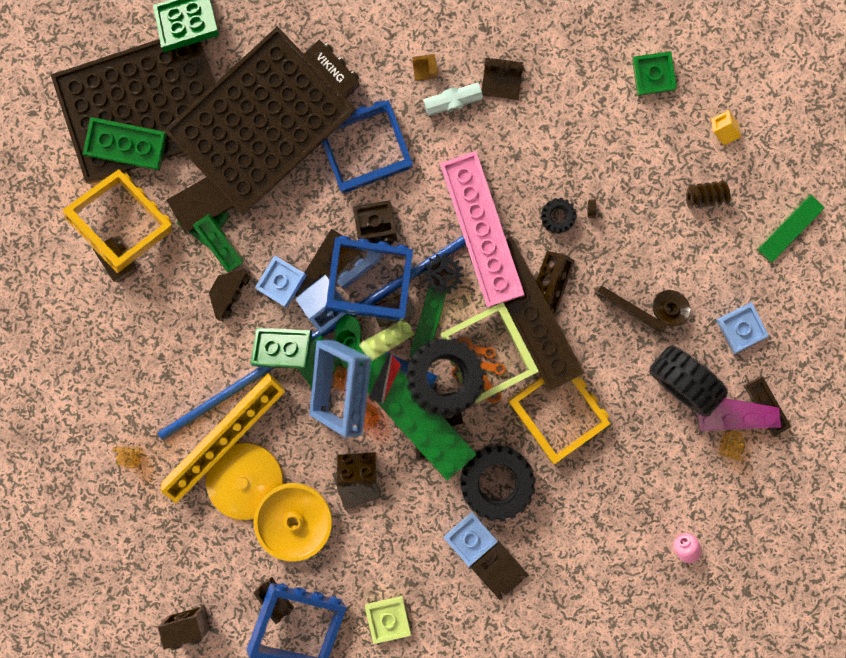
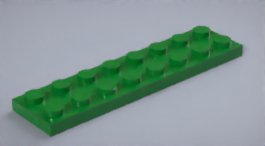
M361 346L356 349V351L365 354ZM386 353L371 361L368 383L369 394L388 356ZM344 360L342 364L348 370L349 362ZM399 368L383 404L377 403L448 481L476 453L443 416L429 414L427 410H422L418 407L419 404L412 400V394L407 389L408 380H406V375Z

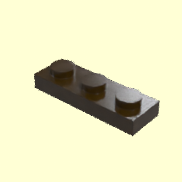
M762 376L744 385L753 403L779 407L781 427L768 428L772 436H776L791 428L790 423Z

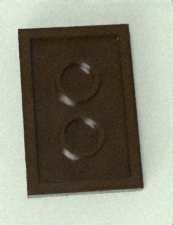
M207 177L166 200L185 234L195 229L193 224L208 214H211L214 219L234 208Z

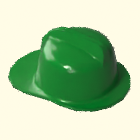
M351 315L340 318L336 325L334 340L356 350L363 342L359 321ZM335 356L338 360L342 362L344 361L343 359Z

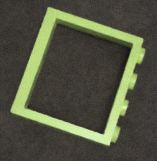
M500 303L440 333L442 338L450 340L448 336L498 312L527 371L482 393L476 399V403L539 372L504 303ZM450 361L452 367L456 365L454 362ZM457 366L459 372L456 373V375H457V377H458L460 383L462 384V383H463L462 373H461V370L459 369V367Z

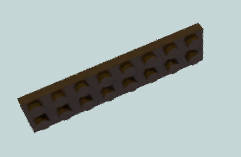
M511 236L506 241L525 296L504 302V305L548 390L552 391L585 374L515 240Z

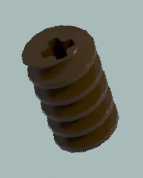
M716 181L711 184L709 182L699 183L696 186L690 184L686 192V203L689 209H692L693 203L696 208H699L700 202H702L703 207H707L708 201L711 206H714L715 201H717L718 205H722L723 199L725 204H729L731 200L730 189L725 181Z

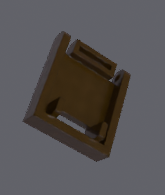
M499 540L470 566L499 600L503 599V596L500 594L501 591L507 595L523 581L520 576L521 574L526 578L529 576L526 570ZM496 552L499 557L485 569L482 563Z

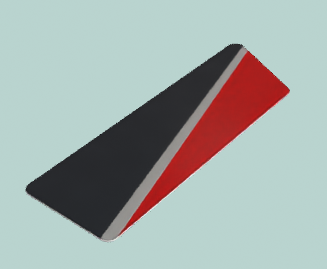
M391 353L388 354L369 395L370 399L383 404L401 366Z

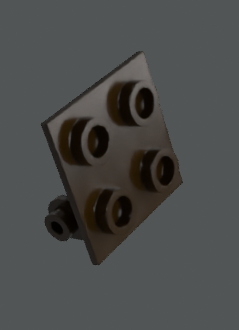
M486 58L482 96L519 100L524 67L523 62Z
M376 452L338 455L336 482L338 486L344 488L352 486L353 483V487H356V483H359L360 487L362 482L363 485L371 486L377 483Z

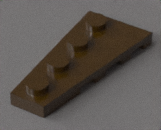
M333 229L329 231L304 272L307 276L295 294L296 297L324 275L328 278L330 277L335 237L339 238V236L343 235ZM340 247L336 276L363 250Z

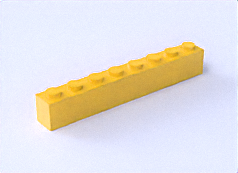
M268 373L161 482V492L177 503L285 392L283 385Z

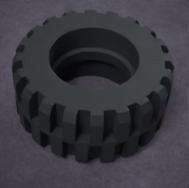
M440 338L439 340L428 342L414 354L407 367L406 380H408V385L406 386L412 394V400L419 404V408L427 410L429 414L445 417L461 413L476 403L475 401L481 396V389L485 385L483 380L485 369L481 368V364H483L481 358L477 359L475 356L477 352L474 349L470 350L468 348L469 344L465 342L459 343L458 339L455 338L450 340ZM439 359H447L459 367L463 383L457 393L451 396H442L430 387L427 372L433 362Z
M676 346L666 347L650 366V374L660 385L683 404L704 417L710 416L728 395L726 385L714 373L690 354Z
M495 444V446L487 445L481 450H476V455L463 466L462 475L460 476L461 490L465 502L481 518L486 517L489 521L498 519L502 522L506 521V518H516V514L519 512L522 514L526 510L525 506L527 504L530 505L532 502L531 497L535 494L534 483L536 481L532 467L517 450L509 446L505 447ZM496 464L508 467L515 476L513 492L502 500L487 498L481 492L479 486L482 472L489 466Z

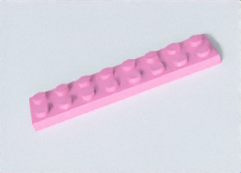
M474 151L440 163L487 308L525 296L477 152Z

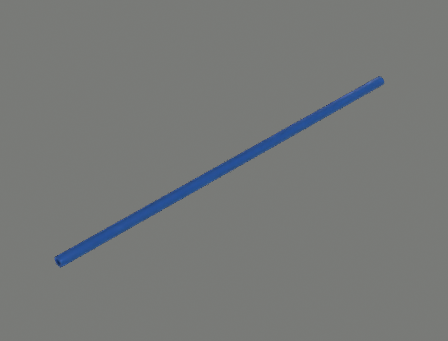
M461 236L413 267L410 272L409 281L426 271L427 269L424 265L431 264L429 262L430 258L436 260V254L442 258L443 253H446V257L465 246L464 236ZM403 275L358 304L374 305L402 286ZM347 313L344 315V316L351 315V316H353V317L356 316V315H354V314H347ZM339 320L322 333L318 329L314 331L311 341L320 335L324 337L335 330ZM258 367L159 431V437L162 440L166 439L274 368Z

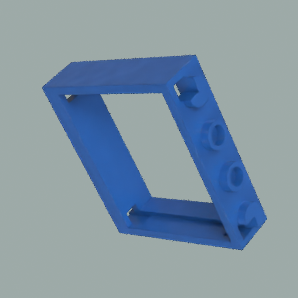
M389 100L376 101L371 107L363 106L356 109V112L336 130L387 112L404 160L344 182L328 138L323 141L342 194L413 168L412 160Z
M347 236L335 237L325 310L403 321L406 313L413 249H408L406 245L389 246L387 242L375 244L370 243V240L367 239L356 241L351 240ZM340 247L405 257L399 309L333 300Z
M270 583L246 649L249 658H329L347 607L342 599H338L336 596L327 597L317 591L313 593L307 592L301 587L294 589L284 583ZM277 597L334 610L318 657L260 645Z

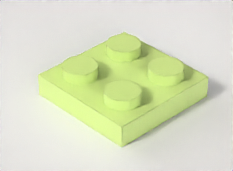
M403 596L365 604L373 644L411 636Z

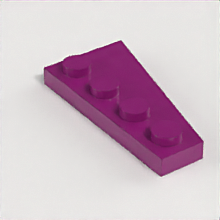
M725 398L710 416L704 417L698 414L699 431L781 427L779 407Z

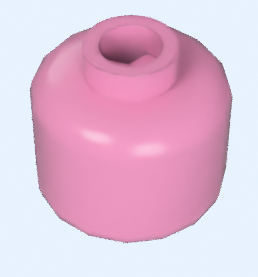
M687 533L675 539L674 550L680 560L686 563H693L701 557L702 548L695 536Z

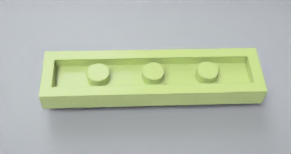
M404 319L362 342L360 346L365 354L371 357L372 361L415 334L410 324Z

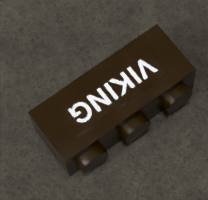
M319 39L304 55L347 99L360 86V78L353 70L349 71L345 67L347 64L340 56L336 57L332 53L333 49L327 42L323 44Z

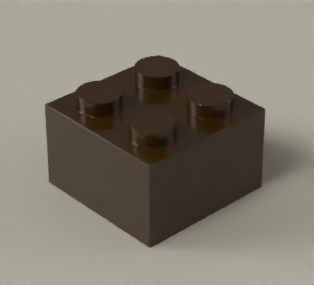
M204 605L169 615L157 628L163 650L171 648V651L187 643H190V645L200 643L211 626Z

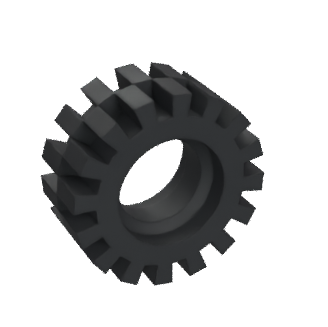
M554 198L549 201L541 211L542 225L546 227L545 229L557 234L568 231L575 224V219H577V215H575L577 211L573 208V203L570 204L569 200H563V198ZM555 209L563 210L566 215L564 222H554L551 217L552 211Z

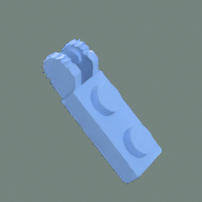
M368 251L367 257L364 260H358L353 265L354 268L349 272L348 270L344 271L339 276L337 283L345 290L375 266L379 260L381 261L383 254Z

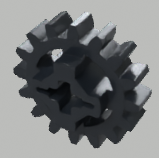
M443 253L442 258L436 254V260L430 258L429 262L431 264H425L424 267L427 271L422 272L423 275H427V278L423 280L424 282H429L427 288L433 287V293L440 290L441 295H444V291L451 294V288L458 290L456 284H462L463 282L459 278L464 277V274L460 273L463 266L458 267L457 265L459 260L454 262L453 255L446 258V253ZM440 262V267L437 270H431L436 263ZM448 263L454 267L455 271L450 270ZM442 269H445V273L452 275L446 276L443 280L441 276L434 273H439ZM431 277L438 280L439 286L434 284ZM449 279H455L450 286L446 287Z

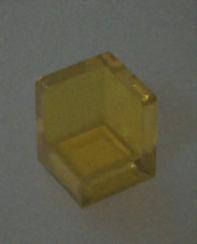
M113 447L112 451L117 452V465H124L126 468L140 466L141 447Z

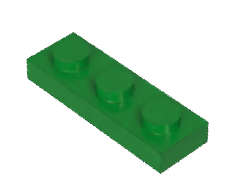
M211 214L193 224L195 230L227 273L244 262Z

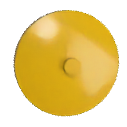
M246 442L234 444L207 471L206 489L213 505L224 515L238 520L254 519L256 508L261 499L270 490L283 484L282 469L276 457L266 448Z
M286 483L273 488L261 499L254 515V531L258 542L267 553L284 561H301L315 555L327 542L332 528V514L326 499L316 489L302 483Z

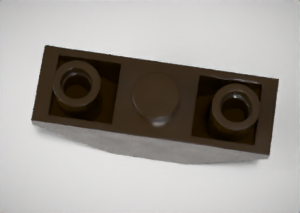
M244 268L219 275L209 291V296L217 320L224 321V319L227 320L232 313L231 306L234 302L237 303L242 295L240 290L251 279L249 275L251 271Z

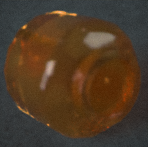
M366 402L363 428L369 429L370 427H375L379 421L380 414H378L376 406Z

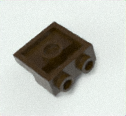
M390 200L353 207L358 240L367 239L370 240V243L375 244L387 242L389 245L397 241Z

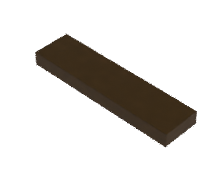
M603 286L597 287L594 292L658 332H664L667 324Z

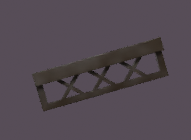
M547 251L536 282L556 317L575 260L564 254ZM551 257H556V264L550 268L549 262ZM549 275L551 278L550 282L544 286V277Z

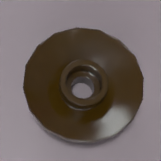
M662 291L653 300L652 308L654 315L668 326H679L690 315L689 302L678 291ZM666 308H670L672 313L668 312Z

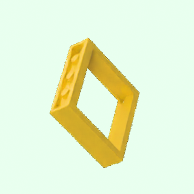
M119 169L62 210L64 218L117 274L172 231V221L165 214L162 215L156 203L149 201L145 197V192L140 187L137 188L130 176L126 173L123 174ZM120 182L161 226L118 258L76 213Z
M540 376L507 400L553 464L559 462L611 424L608 421L609 415L604 409L600 410L596 404L598 403L597 398L593 393L589 394L585 389L587 385L581 377L571 381L601 422L557 454L519 403L520 400L545 383L543 378Z

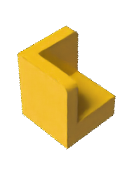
M729 110L711 119L713 132L723 145L742 137L739 123Z

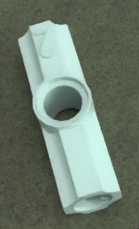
M475 83L462 88H449L443 91L442 94L423 99L427 115L431 116L444 111L452 112V109L455 108L459 110L464 105L483 100L479 84Z

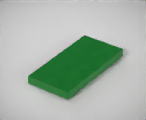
M90 117L83 155L160 171L167 134L163 131Z

